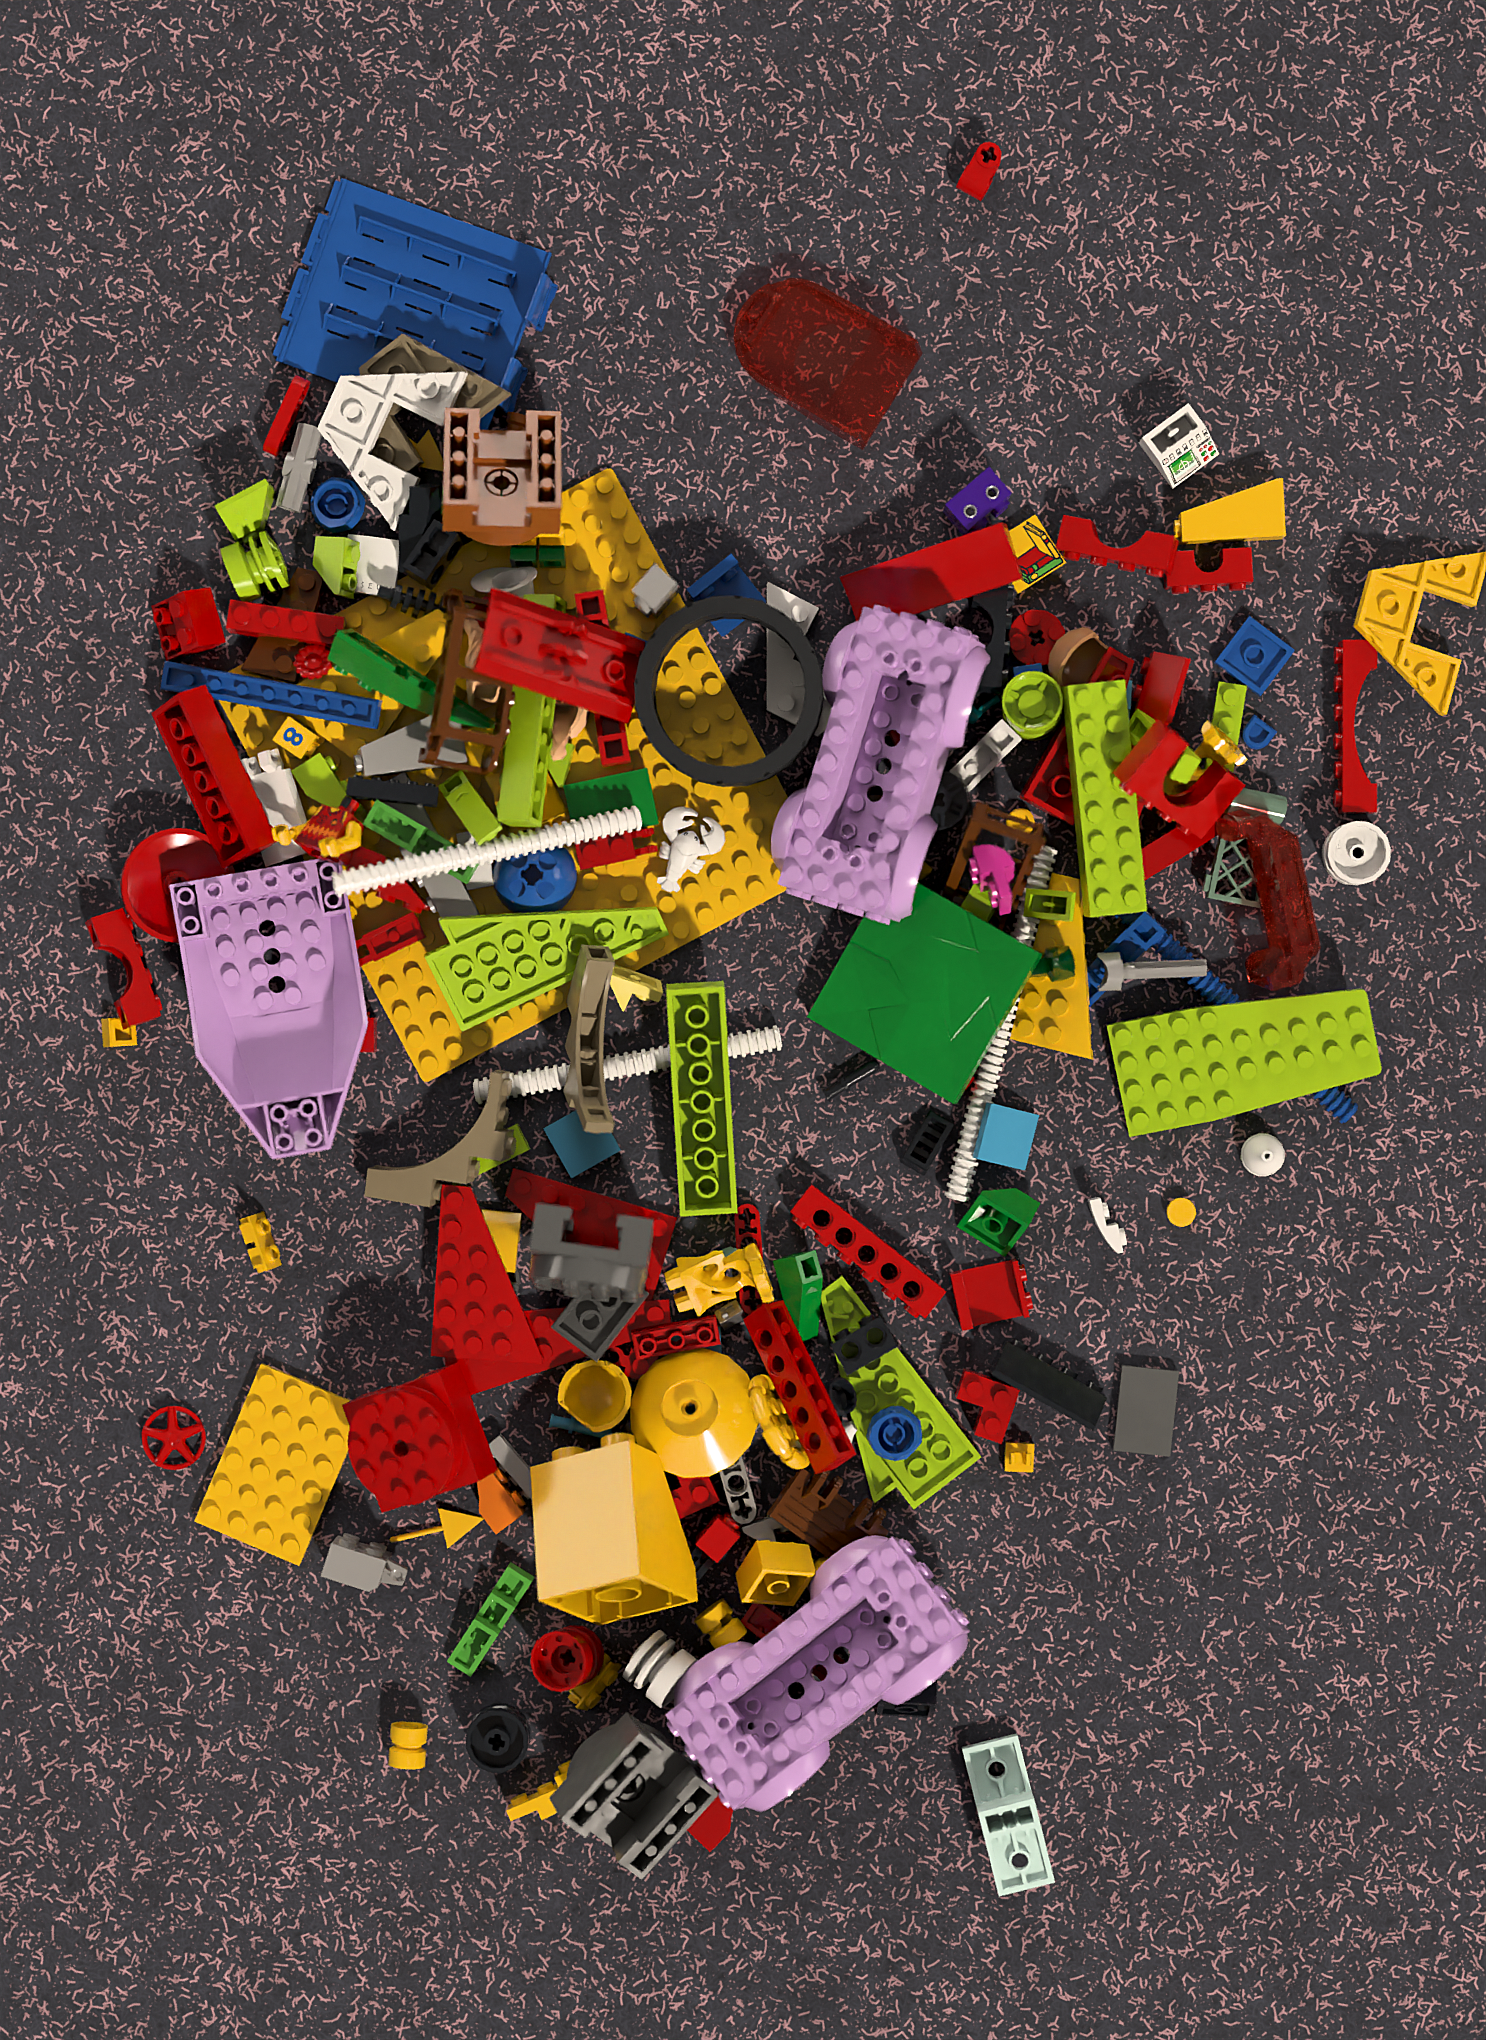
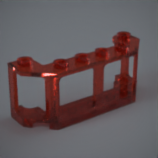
M1241 809L1224 813L1215 822L1217 834L1221 839L1230 842L1246 838L1269 946L1268 948L1254 951L1247 957L1245 969L1248 982L1272 991L1299 984L1305 975L1303 971L1312 956L1316 957L1321 946L1298 836L1281 827L1264 814L1251 816Z

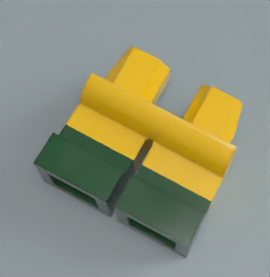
M561 520L559 534H539L524 543L511 545L510 562L512 568L529 566L537 568L538 543L540 568H566L564 526L561 525Z

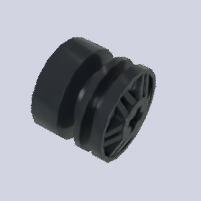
M943 771L936 795L942 793L945 795L942 799L945 805L943 807L937 805L935 808L932 806L929 815L937 823V830L940 831L954 828L965 819L970 808L971 798L968 787L961 778L948 771Z

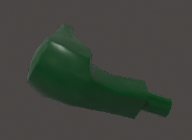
M1056 946L1046 948L1044 955L1039 960L1030 978L1046 976L1051 982H1056L1075 976V958L1070 947Z

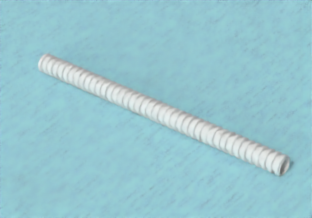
M1045 845L1038 856L1034 855L1032 858L1035 860V864L1030 876L1027 877L1023 897H1019L1021 905H1018L1017 910H1019V913L1015 914L1014 917L1017 919L1016 923L1012 925V927H1015L1014 932L1011 931L1010 933L1011 936L1032 948L1031 942L1035 941L1033 935L1038 930L1035 927L1036 924L1040 923V920L1038 918L1023 917L1026 888L1048 889L1049 885H1046V883L1051 879L1049 872L1053 871L1051 864L1055 863L1053 856L1058 852L1055 848ZM1016 1002L981 1061L979 1070L975 1072L977 1074V1078L973 1080L975 1086L974 1088L971 1087L970 1090L973 1094L968 1098L971 1102L970 1105L966 1106L969 1109L968 1114H964L966 1122H962L964 1129L960 1131L962 1137L957 1142L960 1144L959 1148L955 1149L957 1157H953V1161H955V1165H951L953 1173L949 1174L951 1181L950 1183L947 1182L946 1186L949 1188L944 1193L947 1198L962 1202L969 1201L967 1194L972 1190L969 1187L974 1182L972 1179V1175L976 1174L974 1167L978 1166V1162L972 1157L986 1102L994 1104L991 1100L992 1097L996 1096V1093L993 1092L994 1088H998L996 1080H1000L998 1072L1002 1071L1000 1064L1001 1062L1004 1063L1005 1060L1002 1058L1003 1054L1007 1052L1005 1045H1009L1007 1037L1011 1036L1009 1029L1013 1028L1014 1025L1011 1021L1016 1017V1015H1013L1014 1010L1017 1011L1018 1009L1015 1006Z

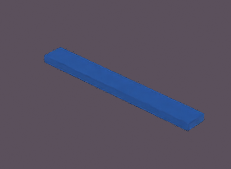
M171 661L164 662L160 688L163 690L180 693L206 685L213 699L378 729L382 700Z

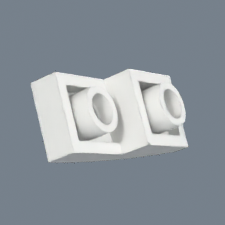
M1099 1197L1087 1199L1093 1220L1101 1235L1115 1252L1123 1253L1122 1246L1127 1245L1124 1228L1119 1229L1117 1223L1106 1224L1105 1220L1110 1219L1107 1202L1102 1203Z

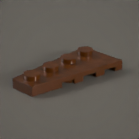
M297 567L289 582L290 586L286 587L276 606L317 613L325 581L317 571ZM258 637L241 670L249 674L298 684L300 674L295 670L296 667L293 664L295 661L294 656L298 654L299 649L304 648L308 643L279 637Z

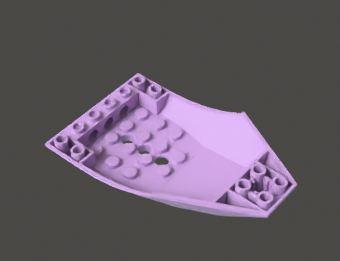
M322 859L169 885L186 981L195 1056L272 1159L331 1149L368 1026L348 895L343 893L342 897H337L331 880L332 872L340 874L343 866ZM266 920L273 921L276 927L274 934L268 937L260 933V925ZM271 948L277 949L281 956L279 962L274 965L268 964L264 958L266 951ZM274 976H280L285 980V988L280 993H274L269 988V981Z

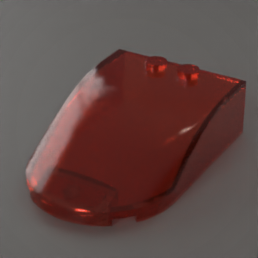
M786 278L784 281L771 285L768 283L759 288L742 306L734 326V342L738 359L746 373L755 382L804 416L861 450L865 448L923 354L918 340L813 281L801 278Z

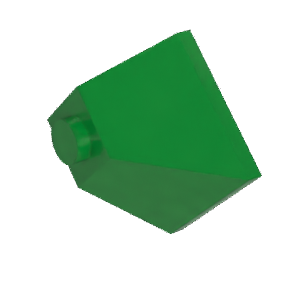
M1017 1188L982 1191L960 1220L957 1227L1005 1257L1030 1225L1040 1203Z

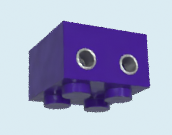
M988 467L945 504L943 513L962 535H966L985 528L988 523L986 519L991 515L997 518L1010 504L1008 500L1012 492L994 471Z

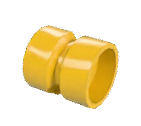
M724 1598L713 1603L694 1620L703 1634L709 1633V1642L715 1650L729 1643L737 1642L747 1632L739 1618L731 1616L733 1610Z
M394 1722L391 1724L390 1738L395 1745L389 1749V1766L399 1769H421L425 1767L426 1750L421 1746L427 1740L428 1726L426 1724L418 1722Z

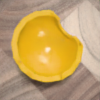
M589 1360L580 1364L577 1363L565 1373L559 1384L558 1403L579 1423L590 1431L598 1433L613 1428L624 1419L631 1404L632 1391L627 1376L618 1366L606 1360H598V1362Z

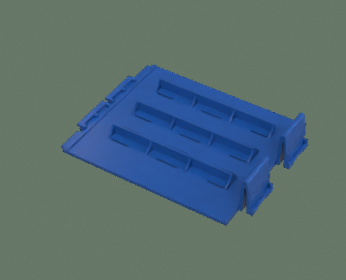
M341 178L340 182L335 180L325 211H328L329 214L327 216L318 213L301 263L308 266L309 269L308 271L301 268L298 269L281 318L289 321L288 327L283 325L273 352V355L277 356L276 361L338 383L340 376H360L359 367L398 336L406 334L512 394L480 419L479 430H489L496 410L500 411V408H502L506 414L507 412L514 411L519 390L528 372V369L523 367L515 358L526 327L530 328L532 324L535 330L543 331L550 304L556 295L558 285L554 284L549 276L545 274L552 253L347 179ZM364 233V234L370 235V236H372V237L381 239V240H383L384 242H383V243H382V242H379V241H377V240H374V239L368 238V237H366V236H363L362 234ZM423 255L445 262L449 266L424 258ZM354 257L372 263L375 267L356 261ZM414 279L419 280V281H422V282L427 283V284H430V285H433V286L438 287V288H441V289H440V290H437V289L431 288V287H429V286H426V285L417 283V282L414 281ZM488 279H492L497 282L506 284L509 286V288L488 281ZM345 282L363 287L366 291L347 285ZM407 303L415 307L424 309L426 311L432 312V314H428L417 309L408 307L405 304ZM483 303L485 305L497 308L500 310V312L481 306L479 304ZM340 306L342 308L354 311L358 314L355 315L344 310L338 309L336 307ZM398 327L403 330L415 333L417 335L423 336V339L396 329ZM471 327L485 331L492 335L489 336L478 331L472 330ZM328 330L347 336L349 339L329 333ZM462 351L481 357L483 360L463 354Z

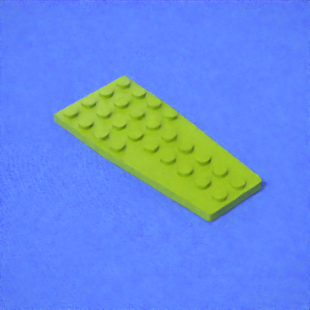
M1361 988L1192 1007L1107 1024L1129 1137L1215 1121L1380 1074L1382 1071L1366 991Z

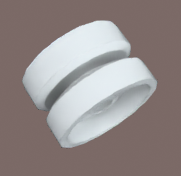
M1354 821L1338 826L1328 834L1322 847V861L1325 870L1333 879L1345 885H1361L1376 880L1385 872L1390 862L1391 848L1387 836L1379 827L1369 822ZM1355 848H1359L1358 855L1360 856V858H1355L1353 856V850Z

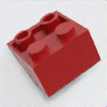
M211 587L182 591L151 606L166 661L210 650L226 642Z

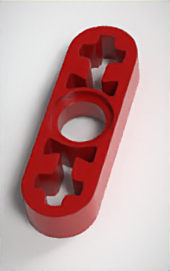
M298 375L293 378L265 439L263 451L276 457L280 454L309 390V380Z

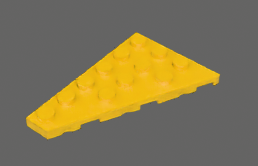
M436 609L378 640L375 644L427 677L441 656L446 619H443L444 612ZM332 667V669L328 670V674L322 675L320 679H306L296 685L382 700L378 729L297 714L292 715L354 759V755H358L357 750L360 747L387 735L406 705L374 689L368 691L356 683L358 680L350 673L347 676L343 675Z

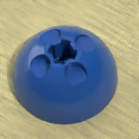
M564 845L562 848L554 846L553 850L545 848L544 852L537 850L536 854L528 852L527 856L519 854L518 858L510 856L509 860L501 858L500 862L496 860L494 862V890L501 903L513 913L559 911L569 902L575 891L577 869L571 853Z

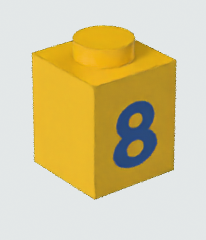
M289 716L272 739L303 761L307 757L312 758L320 747V744L317 743L320 737Z

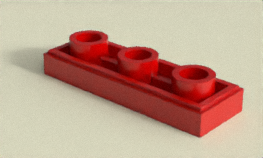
M716 1315L631 1330L636 1360L721 1344ZM675 1335L681 1337L679 1341H673L671 1338Z

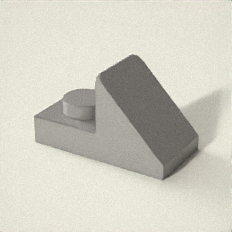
M770 1516L748 1524H742L745 1534L760 1541L778 1542L774 1529L779 1528L780 1532L788 1531L787 1528Z

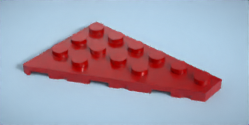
M443 1184L441 1189L431 1356L542 1364L543 1355L539 1350L532 1328L526 1319L524 1309L513 1288L508 1271L503 1264L502 1257L484 1219V1214L479 1207L472 1186Z

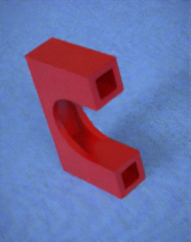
M1157 718L1113 774L1121 781L1118 786L1130 796L1134 793L1138 794L1139 797L1137 799L1151 810L1155 806L1158 808L1157 813L1170 823L1172 820L1178 822L1176 827L1187 836L1193 833L1202 839L1246 785L1233 772L1214 760L1189 789L1178 794H1164L1163 781L1165 775L1189 744L1176 731Z

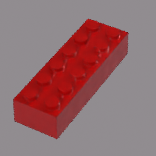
M206 685L180 692L152 712V717L222 868L225 869L250 860L277 841L273 839L272 834L273 827L266 817L262 803L254 791L250 777L242 765L238 751L230 739L226 725L221 719L214 699Z

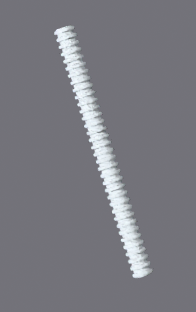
M634 805L629 810L625 807L620 812L616 809L613 813L605 812V815L598 813L596 817L592 815L587 816V819L580 817L579 821L571 819L570 823L562 821L561 825L553 823L552 827L544 825L543 829L535 827L534 831L530 828L525 833L521 830L516 835L513 832L509 833L507 837L505 834L500 835L498 839L495 836L492 840L485 841L480 846L476 841H474V844L467 842L465 846L458 844L456 848L452 846L447 847V850L440 848L439 852L431 850L430 854L422 852L421 856L413 854L412 858L404 856L403 860L395 858L394 862L386 860L385 864L377 862L376 866L368 864L367 868L359 866L358 870L350 868L349 872H346V870H341L340 874L332 872V885L335 895L342 897L343 893L351 895L352 891L360 893L361 889L369 891L370 887L377 889L379 885L386 887L388 883L392 886L397 881L401 884L406 879L410 882L415 877L419 880L424 875L428 878L433 873L437 876L442 871L446 874L449 870L452 869L455 872L460 867L464 870L466 866L473 868L475 864L482 866L484 862H488V864L493 863V860L500 862L501 858L509 860L510 856L518 858L519 854L527 856L528 852L536 854L537 850L544 852L545 848L553 850L554 846L562 848L563 844L571 846L572 842L580 844L581 840L589 842L590 838L594 841L599 836L602 839L606 838L608 834L610 837L615 836L617 832L621 835L624 831L632 832V829L639 831L642 827L639 809Z
M774 1025L773 1029L764 1027V1030L760 1031L757 1028L755 1029L756 1032L747 1030L745 1034H742L740 1031L738 1035L734 1036L733 1033H729V1037H727L728 1057L733 1056V1058H737V1055L746 1057V1053L755 1055L757 1051L762 1054L764 1053L763 1050L772 1052L774 1048H777V1051L781 1050L782 1043L779 1028H777V1025ZM670 1044L667 1045V1048L659 1046V1049L654 1050V1047H651L650 1051L641 1049L639 1053L636 1050L632 1051V1054L624 1052L622 1056H619V1054H615V1057L606 1055V1059H603L604 1081L607 1078H610V1081L614 1080V1077L622 1079L623 1075L632 1077L634 1073L639 1076L641 1075L640 1072L649 1074L651 1070H654V1073L658 1072V1069L667 1071V1068L671 1067ZM562 1063V1066L558 1067L556 1064L550 1069L548 1066H545L544 1070L536 1068V1071L533 1072L531 1069H528L527 1073L518 1071L516 1075L511 1072L509 1079L512 1080V1090L509 1096L513 1095L514 1098H517L518 1094L526 1096L528 1092L533 1095L535 1091L544 1093L545 1089H548L550 1092L556 1087L557 1090H561L562 1086H565L570 1065ZM484 1077L483 1081L474 1079L473 1089L478 1104H482L484 1100L487 1101L490 1081L487 1077Z

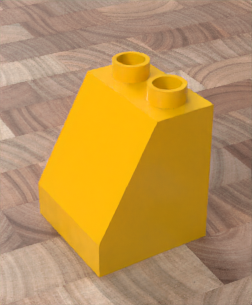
M615 1433L601 1438V1448L587 1452L580 1447L559 1448L552 1452V1461L530 1467L538 1601L599 1626L698 1601L695 1565L658 1454L636 1444L635 1436L631 1434Z

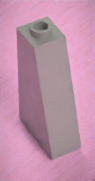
M432 715L360 747L357 750L358 755H354L356 772H361V776L369 778L442 768L418 762L420 748H426L427 737L425 735L430 730ZM450 721L451 726L462 729L460 723ZM450 738L445 739L437 759L465 764L467 757L464 741Z

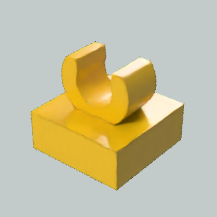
M1005 1441L1004 1471L1033 1472L1034 1443Z

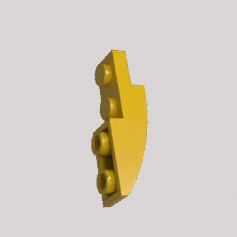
M570 1761L558 1766L559 1771H556L554 1776L557 1784L553 1785L552 1782H548L539 1786L537 1793L530 1796L522 1793L510 1800L511 1804L508 1805L506 1810L510 1821L536 1810L541 1820L556 1814L557 1811L549 1797L565 1781Z

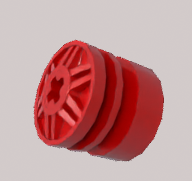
M571 1625L546 1633L538 1639L531 1651L530 1664L534 1676L541 1685L552 1691L563 1692L588 1683L599 1674L604 1663V1650L600 1639L592 1630L585 1626Z

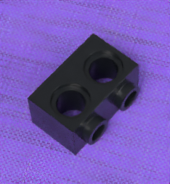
M434 519L402 567L409 577L428 589L433 590L464 543L458 533L455 531H443V524Z
M870 1314L859 1320V1327L852 1331L845 1328L833 1335L834 1341L830 1342V1345L847 1375L898 1347L880 1315L874 1317L873 1314ZM871 1328H879L883 1332L882 1339L877 1343H872L867 1339V1332ZM847 1342H854L858 1346V1352L852 1357H847L841 1351L842 1346Z

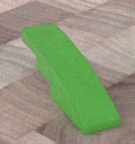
M379 800L375 801L363 822L364 826L409 852L417 854V856H421L422 852L430 854L431 850L439 852L440 848L447 850L449 846L456 848L454 843ZM475 864L473 868L466 866L464 870L460 867L455 872L451 869L448 874L468 884L479 864Z
M512 1562L509 1563L447 1660L449 1664L468 1676H472L533 1581L534 1576Z

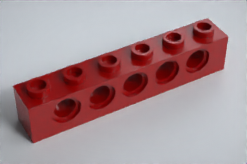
M810 1184L791 1208L790 1212L794 1214L791 1220L804 1230L807 1226L816 1232L814 1238L825 1247L832 1244L839 1250L836 1255L848 1265L852 1261L861 1267L858 1273L871 1283L876 1279L884 1286L881 1291L892 1300H895L897 1297L906 1303L903 1308L915 1318L919 1315L926 1318L947 1292L813 1184ZM818 1210L827 1211L830 1215L828 1223L817 1225L813 1220L814 1213ZM845 1227L851 1230L852 1238L849 1242L840 1243L837 1241L836 1232L840 1228ZM869 1245L874 1249L875 1253L871 1260L864 1261L859 1258L858 1251L862 1246ZM886 1263H892L897 1268L896 1275L889 1279L884 1278L880 1272L882 1266ZM908 1281H915L919 1284V1291L914 1296H907L903 1292V1287Z
M784 1301L763 1304L743 1319L815 1474L833 1470L855 1456L856 1452Z

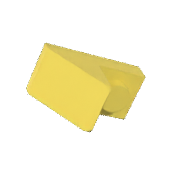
M614 965L610 985L622 1011L625 1010L632 993L644 1001H660L663 994L661 980Z

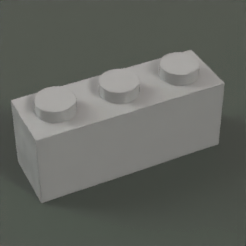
M654 564L632 589L633 601L635 602V607L648 618L652 614L657 619L679 593L677 582Z

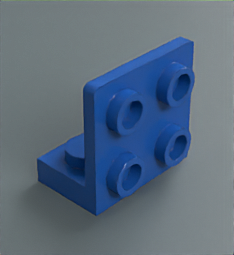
M732 554L686 589L687 594L694 602L712 596H742L766 603L765 598L739 567V562ZM722 619L710 623L724 637L745 620Z

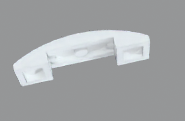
M1001 719L949 772L961 778L970 792L1022 738ZM943 793L935 796L934 808L937 805L942 807L945 805V802L942 800L945 796Z

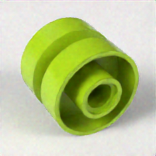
M1028 671L1015 676L1010 680L1003 692V719L1024 740L1037 741L1050 736L1058 728L1063 715V695L1059 685L1052 677L1042 672Z

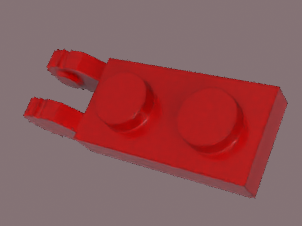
M647 828L630 833L624 831L621 835L615 833V836L610 837V835H606V838L598 837L594 841L591 838L589 842L581 840L580 844H575L580 870L637 859L636 856L658 852L657 845H647L643 848L634 849L633 839L645 838L653 835L654 829Z
M413 911L362 935V938L356 941L357 950L366 944L370 954L358 958L360 967L371 961L376 962L427 938L416 913Z

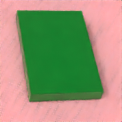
M647 768L563 785L570 820L575 819L579 821L580 817L587 819L589 815L596 817L598 813L605 815V812L613 813L616 809L620 812L625 807L629 810L631 806L635 805L641 815V828L659 824Z

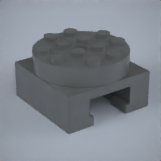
M536 1203L529 1249L531 1264L528 1280L533 1283L532 1285H534L535 1289L551 1291V1288L562 1290L564 1296L580 1298L581 1293L592 1296V1300L609 1302V1297L620 1298V1301L637 1303V1299L644 1296L654 1236L653 1220L618 1215L619 1250L566 1243L567 1234L573 1235L574 1220L571 1219L572 1208Z
M626 1712L616 1724L596 1731L580 1745L570 1761L565 1781L549 1799L564 1823L585 1838L590 1833H593L613 1848L618 1863L642 1880L714 1801L719 1792L713 1783H708L701 1773L702 1769L672 1747L669 1740L660 1731L641 1723Z

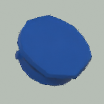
M331 477L313 491L310 501L311 512L315 522L331 533L343 532L353 529L360 521L364 513L365 499L353 481Z
M890 1406L872 1416L866 1437L875 1454L888 1460H904L922 1443L921 1423L915 1415L904 1407Z

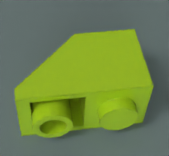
M316 536L313 566L335 595L354 599V591L357 587V563L360 559V542L346 537Z

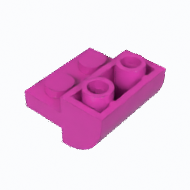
M993 845L973 847L972 858H969L970 868H968L972 884L978 883L980 892L990 890L988 891L992 908L997 907L1000 916L1011 913L1012 894L1009 884L1014 883L1015 868L1012 858L1003 849Z

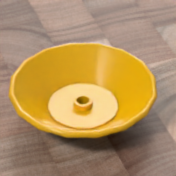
M706 1348L672 1353L656 1360L638 1380L631 1399V1431L635 1436L637 1444L658 1454L664 1471L683 1478L708 1477L732 1466L751 1445L758 1425L749 1404L748 1386L751 1380L747 1372L729 1356ZM695 1405V1413L687 1414V1407Z

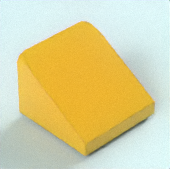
M119 1018L101 1020L103 1047L137 1045L136 1026L123 1030Z

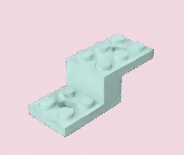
M1017 1733L963 1746L962 1751L998 1895L1003 1896L1055 1883ZM991 1763H1002L1005 1767L1004 1772L1000 1776L991 1775L988 1772ZM1017 1853H1023L1028 1857V1861L1023 1867H1015L1011 1862L1012 1857Z

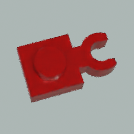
M616 1346L610 1348V1351L618 1353L619 1360L617 1362H608L618 1367H625L624 1374L627 1377L639 1380L649 1370L651 1365L658 1360L659 1356L636 1360L633 1347L628 1355L620 1347Z

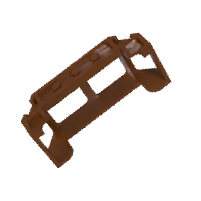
M450 588L443 594L442 607L447 608L443 619H446L430 730L426 732V748H420L418 762L487 775L493 772V769H496L505 737L509 735L511 720L508 719L509 708H512L514 705L515 691H512L513 685L473 672V668L460 665L459 655L465 619L473 618L485 621L487 612L467 608L464 602L488 607L489 600L463 595L462 590ZM461 678L500 687L493 735L451 726L450 715L456 679ZM450 738L486 746L482 756L481 767L437 759L444 740Z
M977 801L942 896L962 905L970 890L960 887L959 882L968 858L973 854V847L978 846L975 840L981 827L1029 844L1023 859L1012 858L1015 864L1014 871L1017 873L1011 889V913L1000 916L997 909L993 914L998 919L997 928L1003 931L1008 915L1014 916L1018 907L1019 899L1015 898L1016 895L1022 896L1026 887L1027 880L1023 879L1024 875L1030 876L1035 860L1031 858L1034 855L1038 856L1044 846L1046 838L1041 836L1044 824L1032 823L990 808L988 804ZM986 814H993L1033 829L1034 833L990 819Z

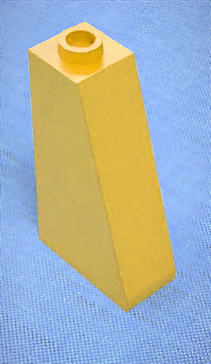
M1283 478L1274 479L1181 512L1178 515V520H1174L1173 523L1174 536L1176 538L1179 537V545L1283 539L1286 536Z

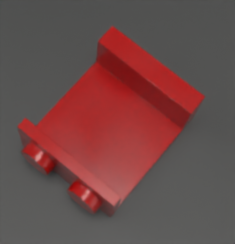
M1017 1259L949 1273L962 1331L973 1329V1326L1010 1318L1030 1317L1028 1310L1033 1309L1030 1292H1024L1022 1283L1027 1281L1024 1264L1019 1265Z

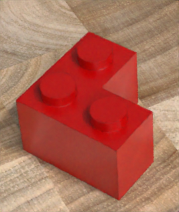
M964 1368L955 1396L957 1399L980 1406L973 1433L976 1436L1002 1444L1020 1390L1004 1381Z
M677 1476L680 1484L669 1488L679 1519L720 1501V1495L711 1476L692 1478Z

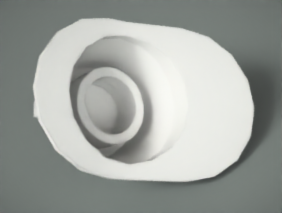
M530 566L491 568L476 574L472 578L471 585L473 589L479 592L490 593V588L493 587L523 598V594H534L533 580L537 576V570Z

